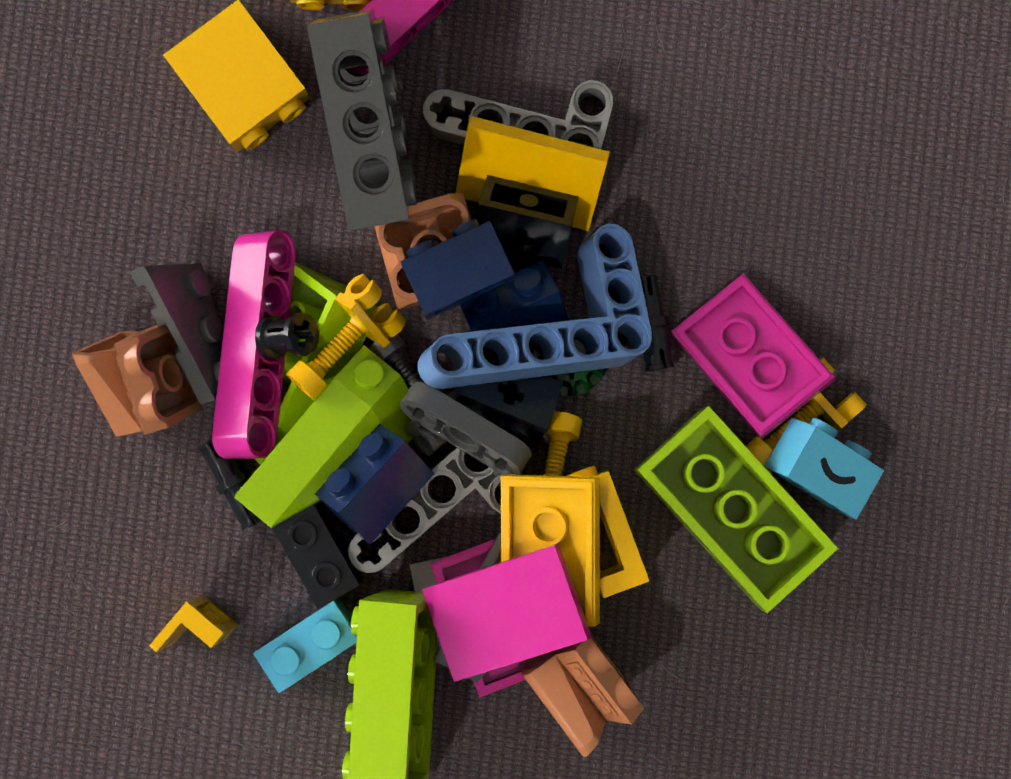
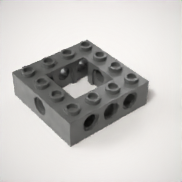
M373 9L317 19L306 26L348 231L409 220V206L417 205V185L412 159H402L403 155H407L405 140H408L403 112L393 113L392 105L397 104L396 93H399L394 66H384L382 54L387 53L389 48L384 17L375 19ZM368 65L369 71L364 74H355L348 68ZM367 107L372 109L378 117L372 121L363 120L356 114L355 109ZM370 158H377L376 160L366 161Z

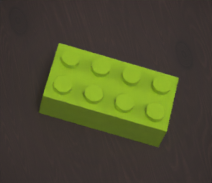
M710 406L699 410L634 469L636 474L757 608L767 614L838 550L837 546Z
M385 589L360 599L359 606H355L352 613L351 632L353 635H357L356 654L351 656L349 662L348 680L350 684H354L353 703L348 705L345 716V729L347 732H351L350 751L346 752L343 759L342 777L343 779H429L436 661L433 658L437 652L438 635L423 592Z

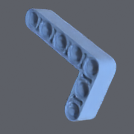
M609 223L602 225L578 249L577 260L589 318L441 336L421 354L418 360V372L421 379L433 388L445 389L620 367L643 354L650 347L652 331L630 234L617 224ZM599 244L604 245L609 250L611 258L604 256L600 251ZM608 288L613 289L618 294L620 303L615 302L610 297ZM617 332L627 338L629 349L621 345ZM573 337L580 339L585 344L587 355L576 349ZM529 342L539 346L543 353V360H539L531 354ZM483 347L489 348L497 354L499 359L498 366L489 363L485 359ZM437 353L448 355L453 362V371H447L438 364Z

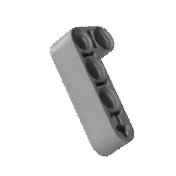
M588 80L582 82L575 88L566 119L562 120L461 92L440 89L432 92L426 98L423 104V115L427 129L433 136L460 145H464L467 131L463 130L462 119L466 120V111H471L469 121L471 116L482 119L494 117L505 125L524 130L539 129L547 136L571 142L576 140L584 141L590 147L601 149L613 107V96L611 90L599 81ZM585 97H595L602 102L604 110L598 115L590 116L580 110L578 103ZM444 106H449L452 108V115L454 117H448L445 124L439 123L435 112L442 113Z
M456 448L432 469L434 475L406 505L415 509L419 514L420 523L416 531L413 533L401 532L397 529L393 519L386 527V530L394 539L400 541L401 545L395 548L392 540L387 542L378 551L379 556L382 558L380 562L373 558L367 561L362 559L361 554L365 550L362 544L363 539L355 535L348 549L352 565L365 573L377 572L386 567L475 489L494 510L501 514V505L495 498V490L499 483H501V476L503 474L490 467L482 472L471 471L465 464L464 457L466 452ZM441 475L451 478L456 487L455 496L446 503L434 500L429 489L433 479ZM382 531L374 541L378 540L385 533Z

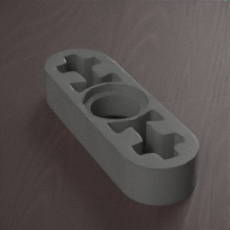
M414 382L400 402L402 411L410 419L503 475H520L532 456L528 446L520 439L426 383Z

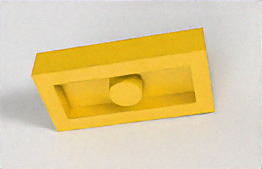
M205 595L186 601L149 647L157 653L175 644L182 634L189 629L212 648L228 639L239 624Z

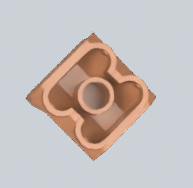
M464 193L447 194L418 202L417 205L409 206V220L374 226L398 310L420 306L401 261L409 258L407 251L410 248L432 239L435 245L453 238L451 231L454 228L471 221Z
M166 324L161 326L155 325L141 332H119L72 353L77 368L116 437L137 432H143L144 435L169 428L204 409L203 405H200L174 356L177 344Z
M593 636L587 641L523 660L518 665L522 676L583 757H587L600 742L606 721L633 724L644 710V706L629 683Z

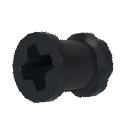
M303 312L296 313L288 319L268 316L258 322L255 329V342L259 352L266 358L277 359L290 352L296 356H307L317 348L319 330L316 327L314 318ZM276 329V332L269 333V330ZM305 339V342L298 343V340Z

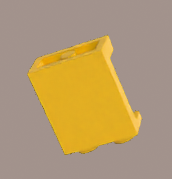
M239 0L235 1L163 54L236 152L241 151L243 148L246 151H250L259 146L269 136L267 131L281 120L283 123H288L297 118L306 109L304 103L310 99L305 87Z
M594 465L566 475L600 477V517L618 563L614 567L600 571L601 596L606 598L649 582L609 471L598 473Z

